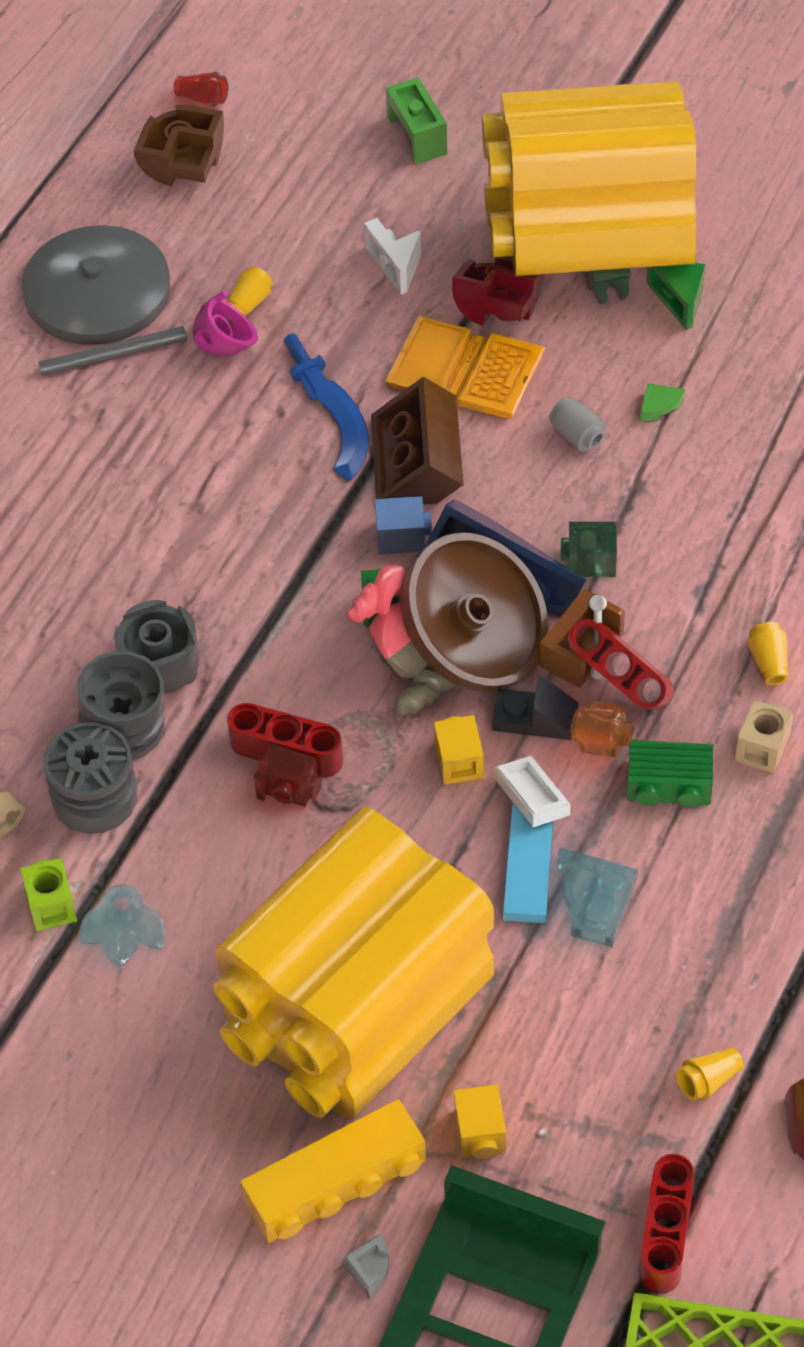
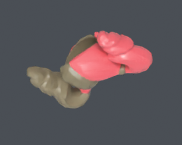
M386 565L379 570L375 583L369 582L362 589L360 595L353 599L352 608L346 611L347 618L355 623H360L365 618L370 619L375 613L377 614L369 626L371 632L369 636L375 641V649L379 653L380 659L391 671L404 679H412V685L404 689L402 695L396 699L394 713L400 716H405L407 713L415 715L422 710L423 706L432 707L434 701L439 700L440 694L450 691L457 685L439 675L435 670L428 668L429 665L413 645L405 627L401 609V589L407 570L400 565ZM398 596L399 600L397 603L391 604L392 599Z

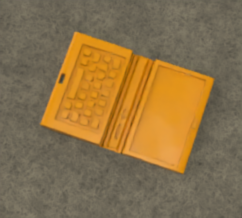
M418 316L384 383L391 388L404 391L424 376L456 395L457 406L511 419L545 348L491 333L489 339L479 335H472L471 329Z

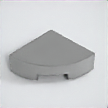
M381 1233L343 1257V1265L369 1299L381 1289L389 1270L388 1249Z

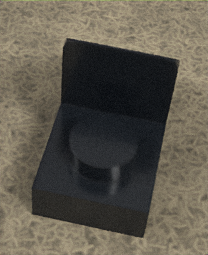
M542 676L538 677L536 693L499 688L492 720V731L573 741L579 702Z

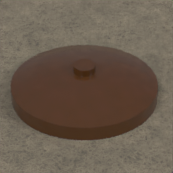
M455 533L441 537L429 544L414 557L407 568L401 589V609L405 627L418 653L439 675L467 689L493 691L515 683L533 670L540 660V642L548 633L547 609L542 592L534 576L511 550L501 543L482 535Z

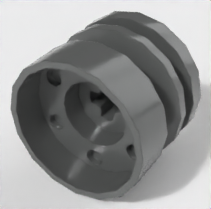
M113 651L97 656L84 667L78 678L79 723L97 722L112 726L124 735L131 748L132 760L147 755L158 745L164 734V679L158 667L147 657L130 651Z
M89 722L78 723L63 729L50 741L44 753V771L49 786L52 807L63 824L72 830L86 834L104 833L120 826L132 815L138 802L137 783L133 770L131 748L124 735L112 726Z

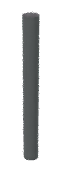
M184 326L39 361L38 363L41 375L45 376L186 341L187 336Z

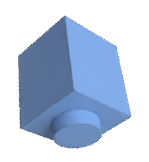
M422 496L375 499L378 554L409 553L423 550L425 536H429L432 532L431 512H423Z

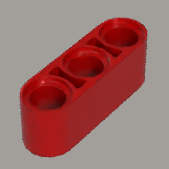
M587 619L578 621L572 626L569 631L568 640L573 651L641 708L658 710L670 703L674 692L671 681L609 627L601 622ZM593 627L598 632L599 642L593 649L588 650L583 645L582 636L587 629ZM624 653L629 658L630 666L624 675L618 676L613 670V661L616 656ZM654 679L659 683L661 692L658 699L654 702H648L644 697L643 688L648 681Z
M252 703L237 704L228 713L227 725L230 745L234 752L241 756L324 778L334 776L343 766L342 738L340 732L329 724Z
M679 1154L662 1156L655 1163L652 1175L639 1273L643 1286L656 1294H666L673 1291L678 1286L681 1278L694 1183V1167L686 1157ZM668 1178H675L680 1180L683 1184L679 1186H669L665 1184L663 1180ZM670 1219L677 1225L672 1228H665L660 1226L657 1221ZM662 1260L669 1263L672 1267L666 1270H658L650 1264L654 1261Z

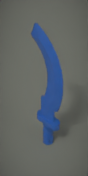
M294 333L289 334L284 338V344L297 364L290 369L289 373L295 382H302L310 399L319 400L336 420L341 433L342 445L333 470L344 479L350 481L361 469L368 451L369 437L365 420L347 392L334 381L326 380L321 372L326 366L322 356L318 355L317 358L311 359L305 348H303L298 336Z

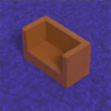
M586 589L581 591L540 642L539 666L579 688L582 687L591 675L590 669L592 666L573 651L568 637L570 629L578 621L584 619L594 620V610L590 608L589 600L596 594ZM607 601V606L602 611V623L621 638L624 634L625 611ZM593 627L587 629L582 636L583 645L588 650L594 648Z

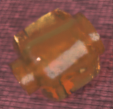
M589 701L582 709L577 708L571 725V740L577 742L578 749L581 752L615 758L622 751L623 746H630V740H633L634 722L628 721L627 712L624 707Z

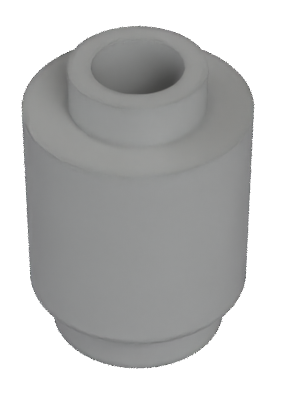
M563 398L550 412L549 421L553 424L554 431L579 451L594 450L603 442L606 435L605 421L580 401Z

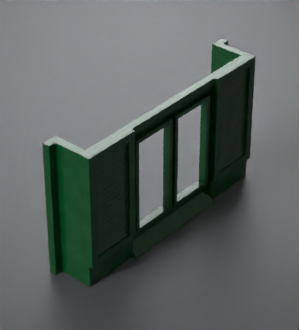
M451 1165L444 1180L445 1199L379 1347H416L423 1330L467 1347H514L430 1315L447 1274L548 1311L549 1315L535 1347H562L600 1256L602 1233L606 1221Z

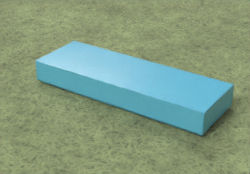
M512 805L503 921L546 923L553 821L532 827L516 805Z

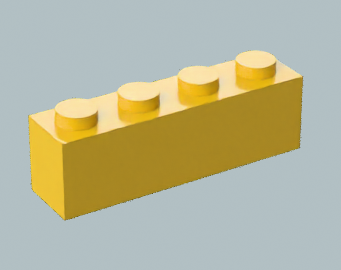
M397 1099L240 1180L243 1202L268 1244L279 1238L282 1240L291 1238L303 1228V1225L319 1217L322 1219L331 1217L345 1203L359 1196L361 1198L371 1196L385 1182L397 1176L406 1177L416 1172L422 1163L426 1162L425 1139L401 1101Z

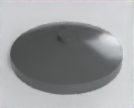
M97 225L67 231L40 247L25 268L22 289L25 305L31 318L50 335L78 344H105L128 338L142 331L160 315L169 298L170 275L164 255L151 240L126 228Z

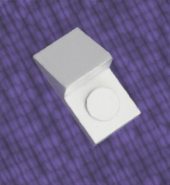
M378 218L365 222V249L400 295L407 293L421 258V232L416 231L397 240L392 230H386Z

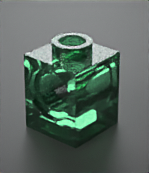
M569 521L568 537H561V561H568V568L582 577H616L617 522Z

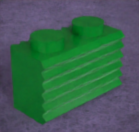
M630 740L627 800L630 802L636 800L643 805H655L660 801L664 804L667 802L672 804L678 802L685 807H697L702 803L706 806L711 804L714 744Z

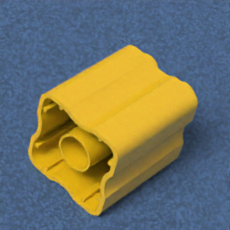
M679 81L500 93V113L482 114L484 159L488 161L489 183H484L486 224L487 227H490L493 258L512 256L515 276L695 264L696 138L694 123L690 112L686 110Z
M361 807L216 947L217 968L222 976L213 984V991L223 1005L227 1020L219 1029L220 1035L228 1048L246 1064L256 1067L267 1058L290 1072L291 1074L285 1079V1086L292 1098L311 1115L323 1118L332 1109L343 1118L354 1120L493 977L494 956L487 941V934L494 928L493 905L486 893L475 882L447 862L428 854L402 829L374 809Z

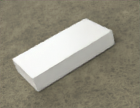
M532 756L494 767V779L532 827L570 816L571 804Z

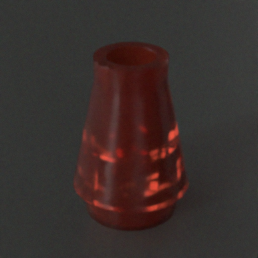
M217 71L187 76L178 75L174 81V93L176 96L185 97L212 107L217 106V104H224L228 96V80L226 76L220 75Z

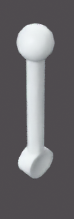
M594 595L589 600V606L594 610V621L602 623V611L607 606V601L603 596ZM594 628L595 647L599 642V635L596 629ZM591 667L590 674L592 678L596 680L602 679L603 676Z

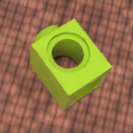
M62 858L39 860L30 866L20 868L36 932L77 922ZM54 889L50 893H42L45 890Z

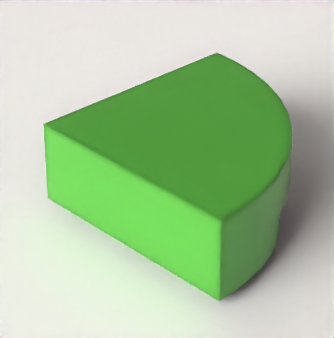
M647 383L640 421H656L660 419V416L679 409L684 400L685 389Z

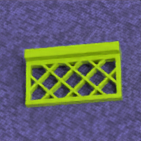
M634 1292L625 1347H664L659 1340L675 1330L688 1343L689 1346L687 1347H708L721 1338L730 1347H744L732 1333V1331L740 1326L752 1327L761 1336V1338L746 1347H767L768 1345L770 1347H784L778 1339L788 1333L804 1336V1320ZM641 1309L660 1312L669 1322L651 1332L640 1319ZM695 1318L707 1320L715 1330L698 1340L685 1324ZM637 1333H639L643 1337L638 1341H636Z

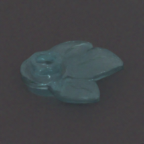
M120 884L111 887L104 894L101 905L85 915L81 922L80 939L82 944L101 942L104 953L110 962L117 968H122L132 958L139 947V943L151 948L162 949L165 943V928L160 914L144 905L143 897L136 888ZM121 898L130 901V906L124 911H119L114 907L116 901Z

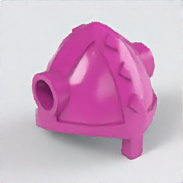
M226 290L202 304L199 313L195 316L192 330L195 344L206 353L218 356L236 355L238 352L254 345L258 340L257 331L252 323L235 306L224 299L228 296ZM224 317L230 318V319L232 320V322H233V327H232V329H231L230 324L228 323V321H227Z

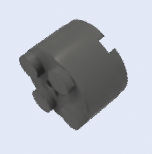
M161 600L145 601L126 611L123 615V621L119 627L116 626L114 633L117 651H130L145 656L153 662L164 679V693L175 691L186 684L192 683L197 678L200 658L195 623L189 612L178 606V609L167 606L166 601Z

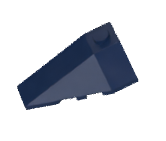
M456 499L445 505L424 546L425 548L437 539L455 533L478 534L501 543L517 555L530 570L542 592L547 612L563 615L580 594L587 581L491 518Z

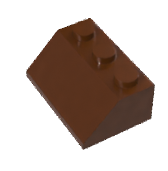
M423 376L371 414L376 499L422 496L423 505L437 504L464 485L456 395Z

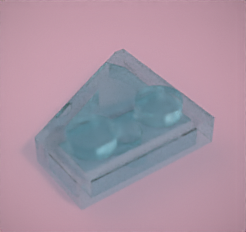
M560 848L558 851V865L562 875L571 936L613 948L637 881L638 869Z

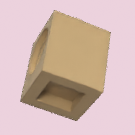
M754 700L737 738L735 761L774 774L791 734L793 712L785 710L776 704H766Z

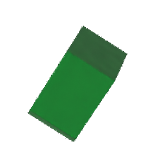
M695 262V264L647 267L646 283L686 330L693 327L704 288L705 264Z

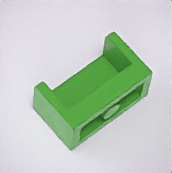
M419 77L386 87L387 117L390 122L400 120L411 138L412 159L415 164L446 155L447 123Z

